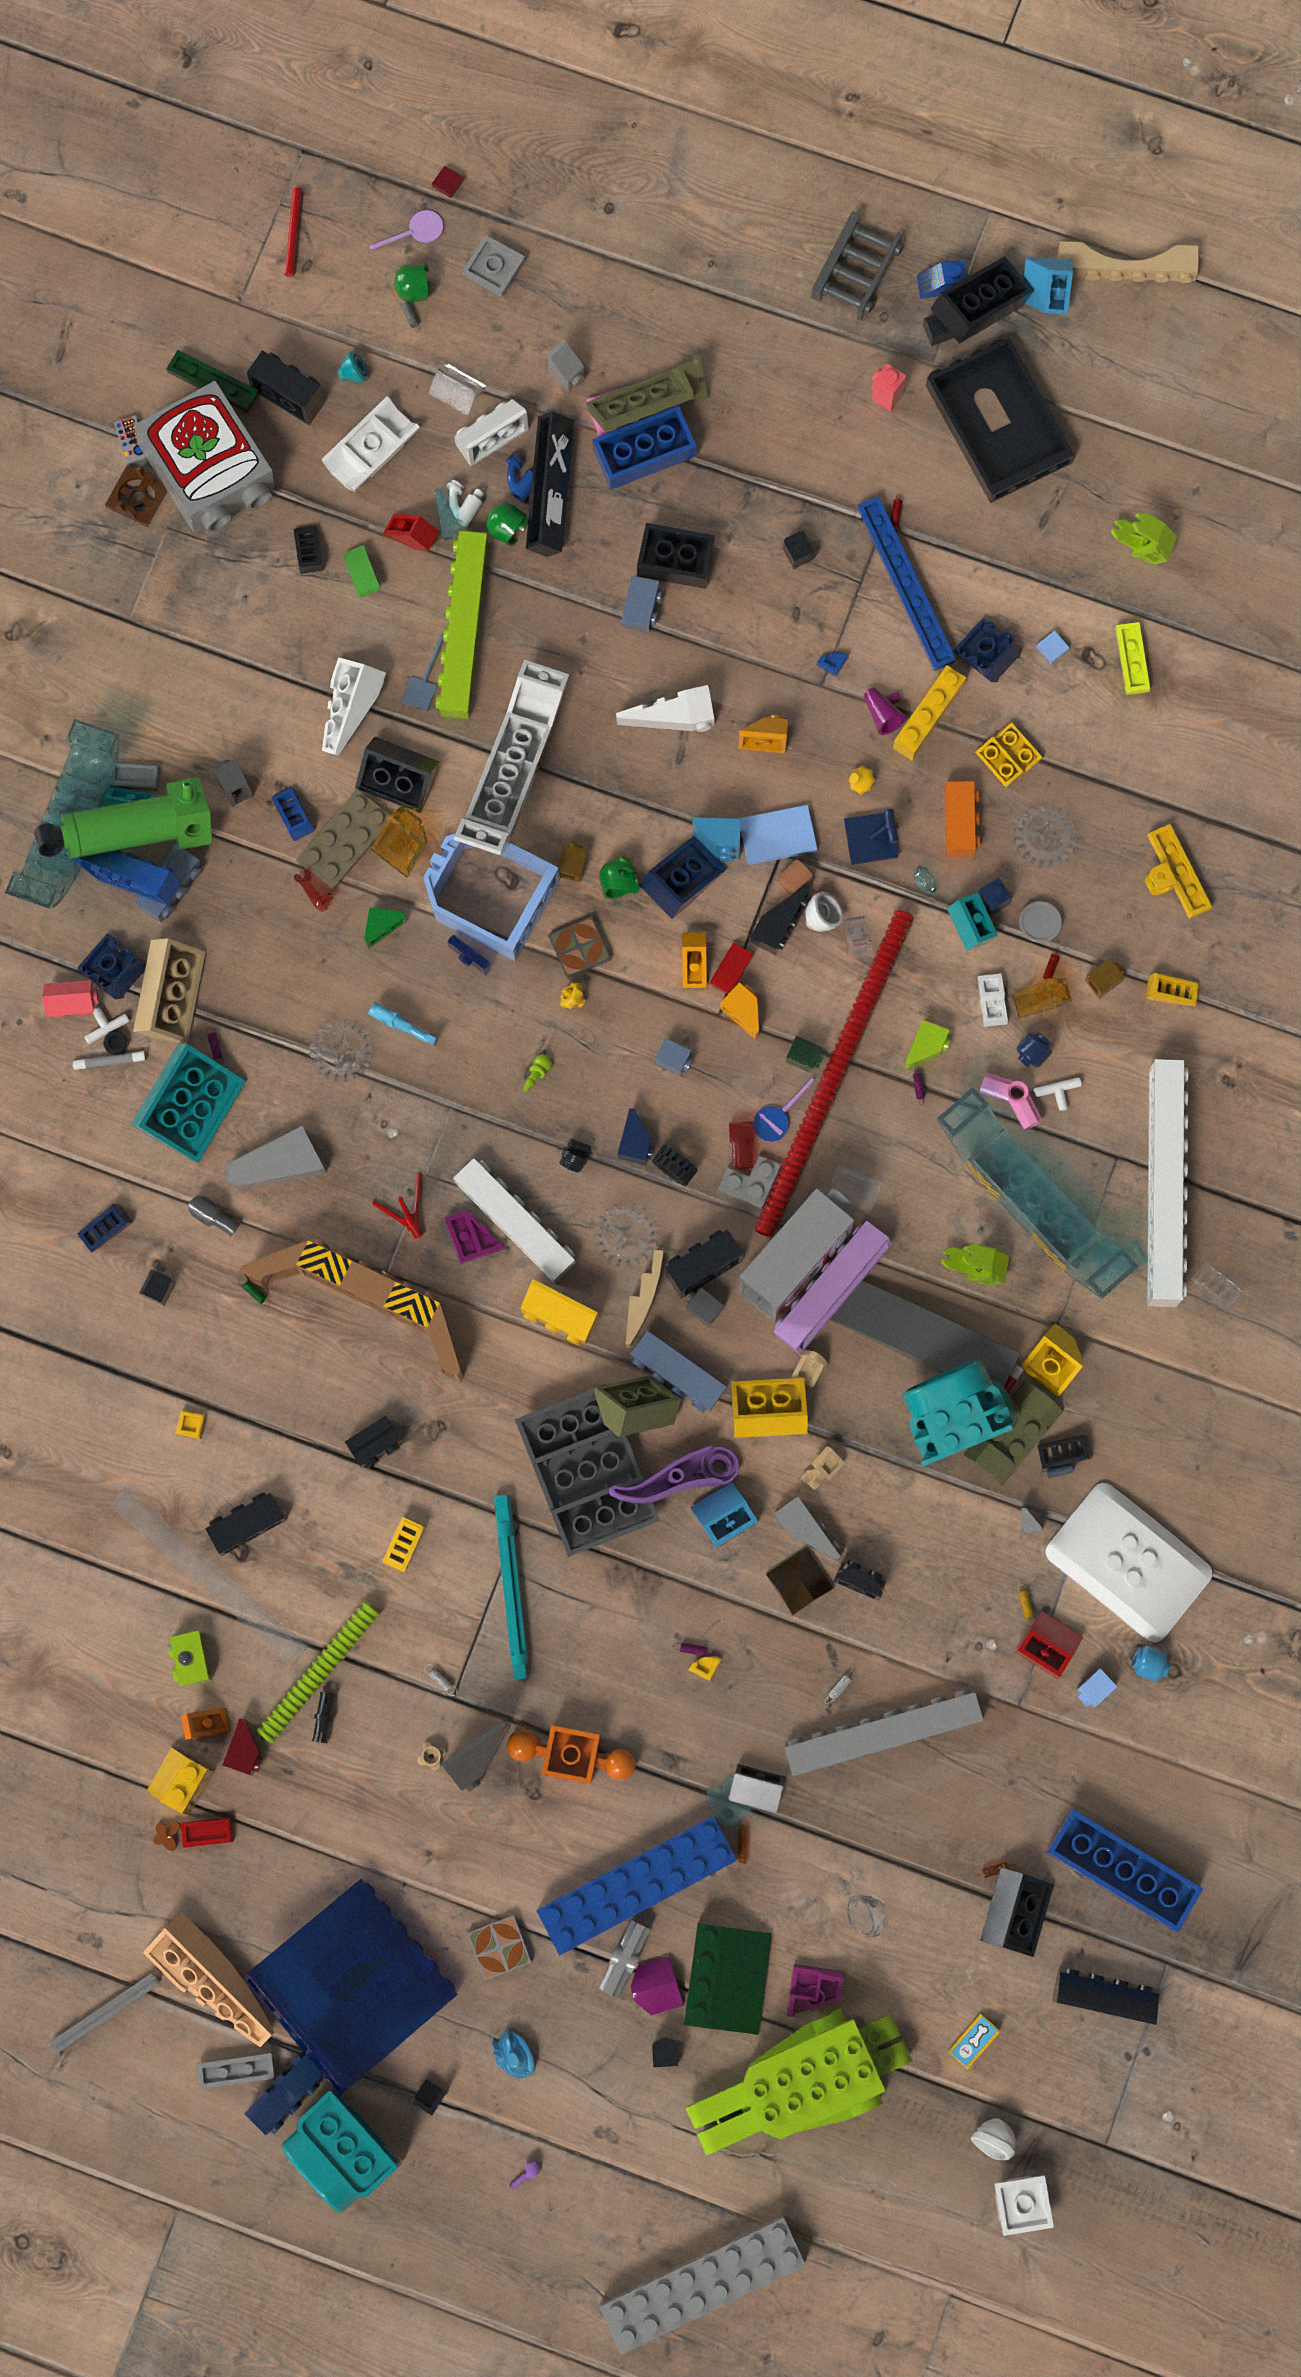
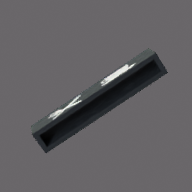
M554 411L538 416L526 539L527 550L546 557L561 553L564 544L566 503L568 500L572 438L574 435V420Z

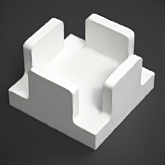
M1045 2175L1006 2179L1004 2182L994 2183L998 2218L1001 2222L1003 2236L1054 2228Z

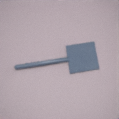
M443 634L439 637L423 679L411 676L401 700L402 703L428 711L438 686L427 682V679L442 645Z

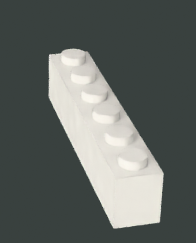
M473 1158L453 1178L455 1184L554 1284L558 1282L576 1264L573 1259L575 1256L573 1251L566 1245L562 1247L556 1241L558 1239L557 1235L550 1228L545 1230L540 1225L541 1219L533 1211L528 1213L523 1208L524 1202L516 1194L511 1196L506 1191L508 1186L499 1177L495 1180L489 1174L491 1169L482 1160L478 1163Z

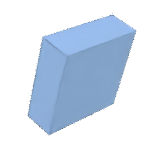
M1055 630L1036 645V648L1050 664L1069 651V646Z

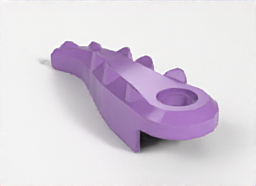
M710 1445L675 1460L636 1486H611L609 1494L626 1502L651 1503L688 1489L725 1486L731 1483L738 1474V1459L729 1449ZM721 1461L724 1463L725 1471L723 1473L715 1472L712 1467L713 1462Z

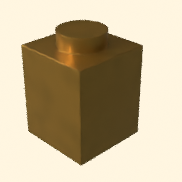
M576 843L564 844L558 863L560 878L580 883L588 857L587 850L582 845Z
M1109 958L1087 974L1085 981L1100 999L1122 983L1124 970L1119 963H1113Z

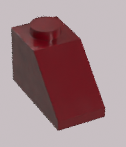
M239 1718L222 1766L253 1776L254 1772H259L263 1758H260L261 1751L247 1721Z

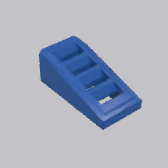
M293 787L271 797L293 841H297L314 832V828ZM293 798V801L283 806L280 805L281 803ZM297 806L296 809H294V810H292V811H290V812H288V813H286V814L284 813V812H286V811H288V810H290V809H292V808H294V807ZM301 815V817L289 822V820Z

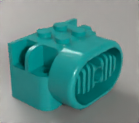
M982 1360L968 1362L929 1378L907 1389L902 1395L912 1417L909 1425L914 1436L913 1441L915 1445H918L923 1457L921 1461L922 1467L1013 1430L1019 1421L1004 1385L999 1380L990 1378Z
M336 2087L326 2093L300 2118L297 2130L281 2145L283 2153L316 2193L338 2213L344 2212L358 2198L370 2195L403 2164Z

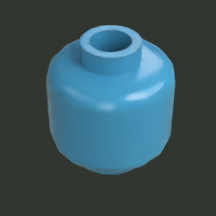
M1145 1646L1136 1651L1132 1660V1667L1137 1676L1156 1682L1162 1676H1167L1170 1663L1167 1662L1165 1652L1151 1646Z

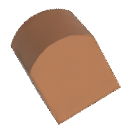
M796 859L778 876L777 882L790 895H793L804 886L809 885L813 875L804 864Z

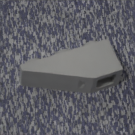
M796 1497L774 1513L773 1516L787 1536L835 1562L840 1559L841 1556L838 1554L841 1552L840 1547L834 1539L829 1541L824 1534L827 1531L826 1527L820 1519L814 1520L810 1514L813 1509L806 1499L801 1501L799 1497Z

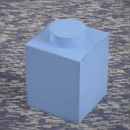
M1098 1669L1077 1689L1080 1693L1077 1697L1086 1707L1091 1705L1095 1708L1117 1686L1101 1669Z

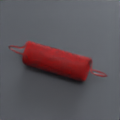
M894 499L890 519L892 525L897 526L899 524L903 502L901 499Z
M1051 954L1043 975L1045 981L1052 980L1060 959L1057 954Z

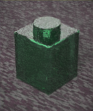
M796 1036L786 1056V1062L812 1074L814 1068L819 1069L824 1059V1055H821L823 1047Z

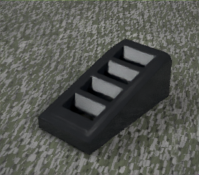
M317 525L295 528L294 537L300 574L324 571ZM313 532L311 537L300 538L299 534ZM314 541V544L301 546V543ZM315 549V552L302 554V551ZM316 557V560L303 562L305 558Z
M1087 1435L1037 1445L1042 1469L1092 1459ZM1076 1442L1081 1443L1083 1452L1081 1456L1078 1454ZM1066 1444L1071 1445L1072 1458H1069ZM1056 1446H1061L1063 1460H1059ZM1047 1448H1051L1054 1462H1049Z

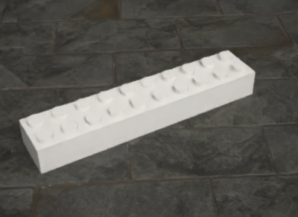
M1155 1059L1149 1069L1147 1306L1177 1307L1187 1294V1283L1183 1282V1274L1187 1271V1259L1183 1258V1251L1187 1248V1234H1183L1184 1225L1187 1224V1210H1183L1184 1201H1187V1186H1183L1184 1177H1187L1188 1165L1187 1162H1183L1184 1153H1187L1188 1140L1184 1139V1131L1188 1127V1115H1184L1185 1106L1188 1104V1091H1184L1185 1082L1188 1081V1068L1184 1067V1060Z

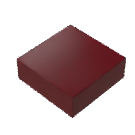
M444 166L432 182V187L452 198L463 183L464 178Z

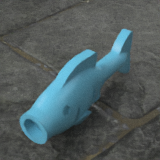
M376 1002L373 1003L368 1015L391 1028L411 1034L435 1046L437 1038L412 1025L400 1015V1012L393 1011Z

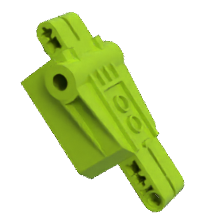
M842 2009L828 2013L805 2024L748 2065L743 2081L687 2106L685 2109L694 2129L715 2120L718 2123L697 2133L705 2155L721 2150L762 2130L766 2134L783 2139L793 2133L849 2120L883 2104L879 2094L885 2092L880 2076L913 2061L904 2040L895 2042L880 2050L878 2049V2046L901 2036L893 2015L889 2014L857 2028L852 2017L846 2020ZM742 2108V2113L721 2122L720 2118Z

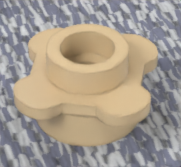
M430 1742L424 1743L421 1756L417 1758L418 1764L421 1766L427 1765L433 1771L439 1770L441 1767L440 1761L446 1755L445 1749L434 1747ZM430 1754L434 1755L433 1759L429 1758Z

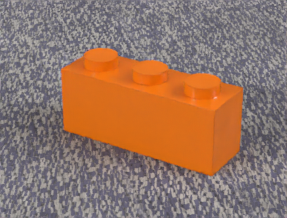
M974 781L945 783L946 857H974L976 849H980V835H975V826H979V812H975V803H979V789H974Z

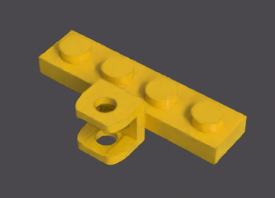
M1171 824L1150 832L1147 836L1161 862L1145 878V883L1152 895H1161L1174 888L1189 919L1211 910L1212 905Z

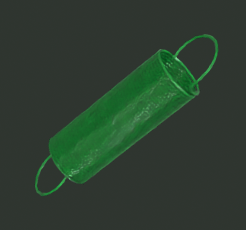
M246 1281L242 1286L259 1304L266 1300V1296L249 1281Z

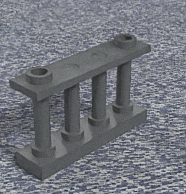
M852 211L812 288L811 298L820 302L823 295L827 296L829 294L858 308L857 319L861 321L864 314L868 315L874 304L872 299L894 256L898 257L904 245L901 243L902 233L898 232L893 241L862 228L860 214ZM853 236L856 238L859 236L888 249L884 260L882 261L852 247L850 242ZM843 256H851L879 270L874 279L871 280L843 267L840 261ZM833 275H840L868 288L864 299L862 300L832 286L830 281Z

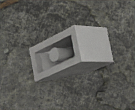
M563 339L547 355L548 370L555 380L570 391L574 386L578 387L583 382L585 372L584 365Z

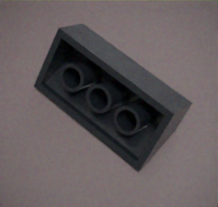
M1065 1968L1064 1973L1058 1971L1052 1998L1053 2002L1149 2024H1157L1159 1994L1153 1993V1987L1139 1984L1138 1989L1128 1987L1129 1982L1114 1979L1112 1984L1103 1982L1104 1976L1089 1973V1978L1079 1976L1080 1971Z

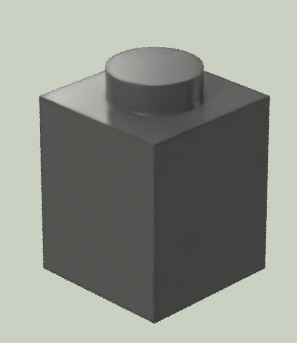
M700 1288L698 1292L693 1290L686 1299L688 1303L686 1310L708 1328L724 1310V1305L703 1288Z

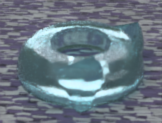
M921 865L915 868L914 879L918 887L926 894L936 892L935 882L927 868Z

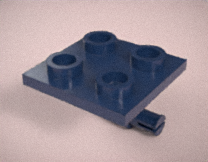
M893 809L885 810L884 813L844 818L851 865L898 858L896 843H899L897 829L899 827L898 823L895 822Z

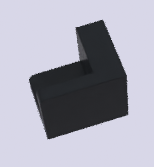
M426 2079L411 2102L432 2116L448 2092Z

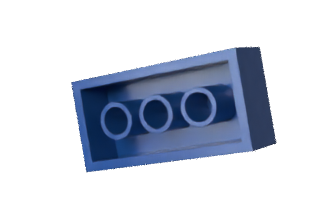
M679 405L592 439L593 451L610 490L697 456L696 443Z

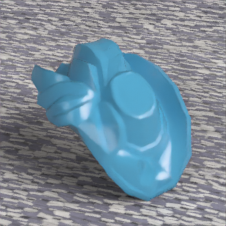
M513 2028L506 2030L498 2042L492 2041L496 2064L508 2075L515 2078H526L533 2074L535 2064L531 2051L525 2040L513 2032Z

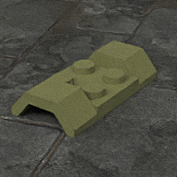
M1026 1381L1010 1398L1019 1418L1014 1429L972 1446L964 1455L965 1458L987 1472L1001 1487L1063 1412L1051 1398Z

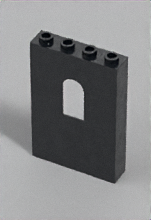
M1010 338L1005 340L998 339L990 347L984 350H975L968 358L963 360L957 359L950 363L949 367L943 370L936 369L928 375L926 388L990 503L1073 463L1075 456L1073 450ZM980 389H990L995 393L1011 422L1010 424L990 432L974 403V394Z

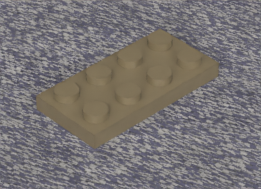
M356 789L296 861L334 891L394 819Z

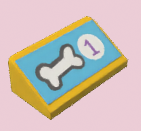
M980 2014L948 2050V2053L968 2070L1001 2031Z

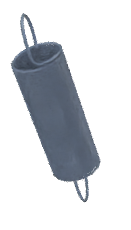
M1071 1463L1046 1469L1047 1476L1051 1478L1073 1473V1465Z

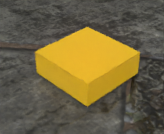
M181 1410L176 1434L201 1439L206 1416Z

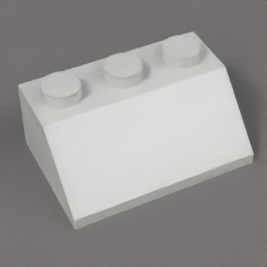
M513 399L509 402H502L492 413L484 414L473 425L461 428L454 436L455 444L469 465L473 466L528 431L527 412Z

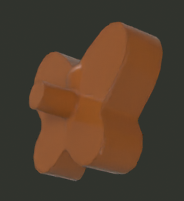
M171 1822L167 1825L158 1823L156 1825L157 1835L153 1838L154 1844H162L167 1850L174 1851L177 1848L174 1835L180 1830V1824L178 1822Z

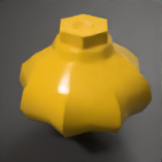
M864 765L852 769L851 775L848 778L850 789L860 795L871 791L872 785L875 782L873 770L866 768Z
M572 982L568 987L562 989L563 994L560 996L561 1007L572 1009L576 1006L580 1008L584 1006L586 999L583 996V986L581 983Z

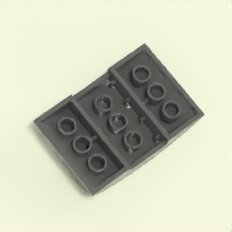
M595 1388L515 1419L568 1557L660 1521L653 1502L631 1503L619 1500L609 1494L611 1486L633 1487L644 1482L627 1436L619 1437L604 1425L594 1393Z

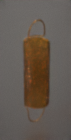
M1007 1862L983 1868L980 1874L984 1878L999 1874L1001 1868L1009 1870Z

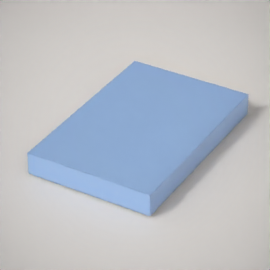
M808 805L739 818L741 819L740 832L748 866L817 852Z

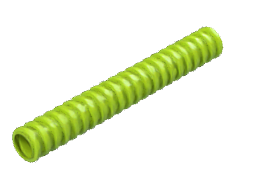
M367 1602L362 1603L363 1607L357 1609L358 1613L352 1615V1620L348 1619L347 1626L343 1625L342 1632L338 1631L337 1638L333 1637L332 1644L328 1643L327 1650L323 1649L322 1656L318 1655L317 1662L313 1661L312 1668L308 1667L307 1674L303 1673L302 1680H297V1686H292V1692H287L288 1696L282 1698L283 1702L281 1704L278 1703V1708L272 1710L273 1714L267 1716L268 1720L262 1722L263 1726L257 1728L258 1733L269 1743H275L274 1739L280 1737L279 1733L281 1731H285L284 1727L286 1724L290 1725L289 1721L291 1718L295 1719L294 1715L296 1712L300 1713L299 1709L301 1706L305 1707L304 1703L306 1700L310 1701L309 1697L311 1694L315 1695L314 1691L316 1688L320 1689L319 1685L321 1682L325 1683L324 1679L326 1676L330 1677L329 1673L331 1670L335 1671L334 1667L336 1664L340 1665L339 1661L341 1658L345 1659L344 1655L346 1652L350 1653L349 1649L351 1646L354 1648V1643L360 1641L359 1637L365 1635L364 1631L370 1629L369 1625L375 1623L374 1619L380 1617L379 1612Z

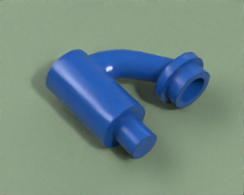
M511 455L506 458L508 464V486L511 494L517 500L525 502L531 493L533 468L531 471L527 470L520 481L517 482L516 470L519 471L523 462L517 456Z

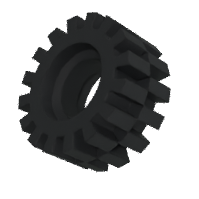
M663 1145L652 1159L653 1164L659 1170L682 1186H687L698 1171L688 1159H685L683 1155L666 1145Z

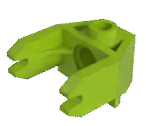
M1147 512L1135 515L1141 523H1130L1125 519L1114 521V524L1119 529H1111L1113 537L1133 549V557L1154 565L1169 560L1177 535L1164 522Z
M970 1244L963 1249L949 1247L942 1250V1253L948 1255L949 1259H941L940 1262L947 1269L967 1274L966 1281L991 1286L1005 1284L1009 1256L1002 1253L1000 1249Z

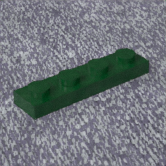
M179 350L176 351L166 368L167 373L199 389L216 381L228 402L247 413L259 395L257 389Z

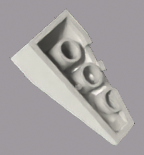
M705 685L677 693V698L670 700L663 697L657 699L653 706L639 705L616 713L617 725L684 731L697 730V732L707 731L714 726V714L709 687Z

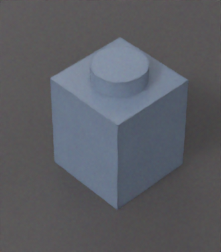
M665 1038L655 1058V1064L681 1077L683 1071L688 1072L692 1065L693 1059L690 1058L691 1050Z

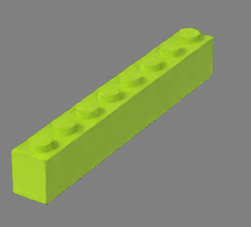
M459 531L458 539L454 538L453 553H456V561H451L450 574L454 575L453 583H449L448 597L452 598L451 605L446 606V619H449L448 628L444 627L443 642H447L446 650L441 651V664H444V671L439 672L438 686L442 687L441 695L436 697V709H439L441 717L469 719L488 546L487 533Z

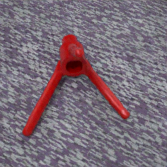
M417 1173L414 1213L410 1214L402 1197H399L398 1201L406 1216L404 1218L376 1201H373L372 1205L397 1220L404 1227L406 1226L408 1232L411 1231L414 1239L423 1236L419 1227L421 1226L419 1222L421 1173Z

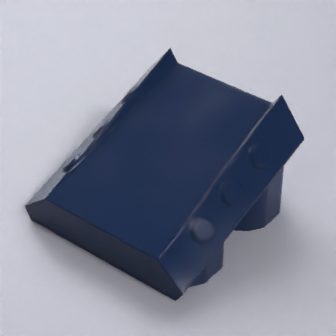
M984 618L954 649L955 654L990 682H998V679L1012 663L1020 658L1022 648L1015 643L1013 635L1008 632L1002 633L993 622L987 621Z
M106 934L78 966V970L116 1000L123 999L128 989L141 974L145 973L146 963L131 949L123 946L116 938Z

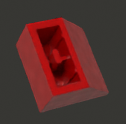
M1040 1611L1015 1653L1058 1679L1075 1654L1083 1637L1045 1612Z

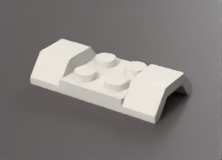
M387 396L321 460L340 483L348 490L355 492L369 477L372 478L404 447V444L420 429V426L410 422Z

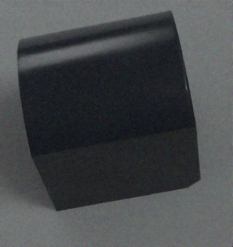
M935 314L924 318L923 327L931 346L954 338Z
M799 531L784 539L783 550L793 569L812 561L816 557L817 553L805 531Z
M151 1269L139 1294L165 1306L175 1283L170 1277Z
M667 2037L657 2039L652 2044L653 2068L678 2066L677 2042Z

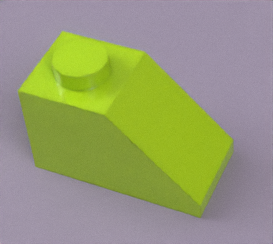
M922 1020L904 1068L907 1070L912 1069L915 1066L940 1057L942 1050L947 1052L951 1042V1038L948 1037L949 1030Z

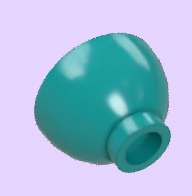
M349 352L343 358L341 368L337 369L338 375L343 382L346 380L352 383L367 381V367L363 359L356 352Z

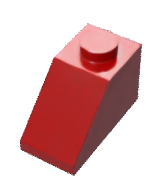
M393 514L383 534L412 549L429 551L436 541L435 538L439 530L419 515Z

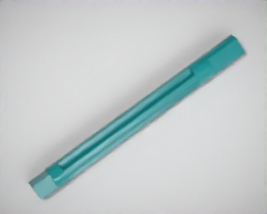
M494 1496L511 1665L513 1666L514 1680L529 1679L527 1665L529 1663L511 1496Z

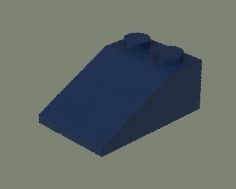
M693 836L653 867L639 886L673 919L726 871V868Z

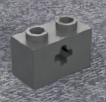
M229 759L224 760L217 765L214 771L232 807L253 797L236 759L231 761Z

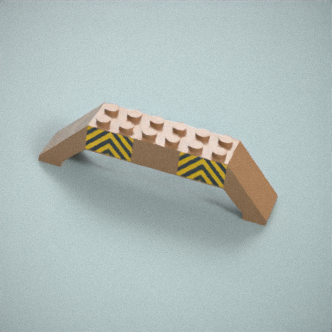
M317 1239L315 1243L307 1240L241 1266L239 1272L243 1278L264 1289L270 1283L302 1274L429 1335L438 1357L436 1364L438 1371L456 1381H462L463 1374L446 1318L437 1296L426 1291L423 1295L416 1290L417 1287L406 1281L400 1284L396 1282L393 1275L385 1271H381L379 1274L372 1269V1265L361 1260L359 1263H356L349 1254L341 1250L335 1253L329 1248L328 1244Z

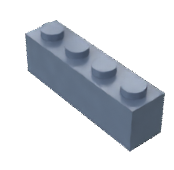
M646 1331L630 1353L633 1365L642 1371L645 1368L653 1373L651 1376L662 1385L666 1382L672 1386L671 1391L681 1399L685 1396L693 1401L691 1405L701 1413L704 1411L710 1413L726 1391L727 1386L649 1331Z

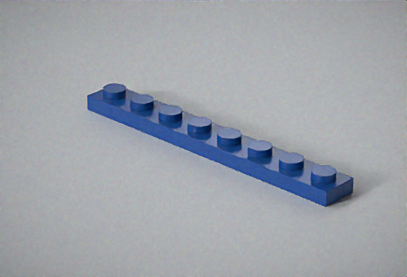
M879 496L857 505L859 514L934 672L946 667V665L949 666L956 663L951 647Z

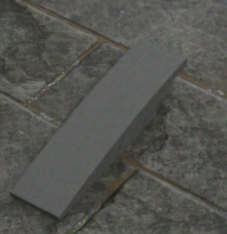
M864 1281L857 1286L830 1319L940 1374L968 1362L982 1360L990 1378L999 1380L1005 1386L1020 1353Z

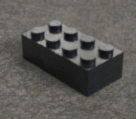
M1004 256L941 292L932 305L931 310L960 344L1023 307L1034 290Z

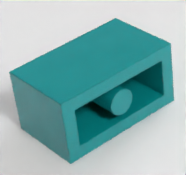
M978 892L959 899L947 908L966 951L985 945L998 936Z

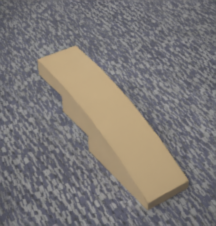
M654 1250L652 1274L642 1273L640 1297L630 1296L625 1343L627 1348H631L653 1305L660 1281L664 1251Z

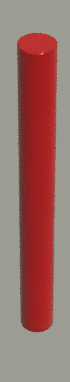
M294 187L292 192L284 273L287 277L294 276L302 189Z

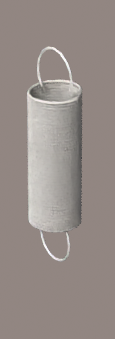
M435 1668L430 1673H427L447 1693L450 1691V1688L454 1687Z
M844 1675L828 1695L835 1701L852 1680L848 1675L847 1677Z

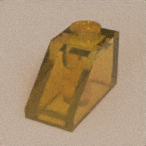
M1065 978L1046 979L1012 995L1019 1018L1052 1010L1072 1001Z

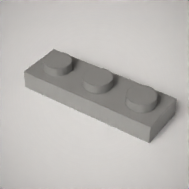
M273 2053L198 2063L199 2089L275 2079Z

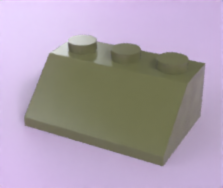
M650 1375L595 1387L594 1390L604 1425L619 1437L673 1425L681 1400Z

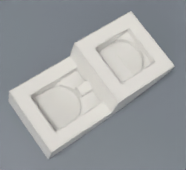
M1002 974L978 976L983 1026L1008 1024Z

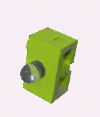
M195 1631L170 1637L171 1643L167 1644L169 1657L174 1658L176 1667L172 1668L175 1683L179 1682V1686L185 1687L212 1681L202 1632Z

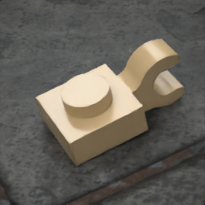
M827 1446L811 1463L814 1469L806 1471L802 1475L801 1480L815 1490L824 1478L830 1481L845 1462L833 1449Z

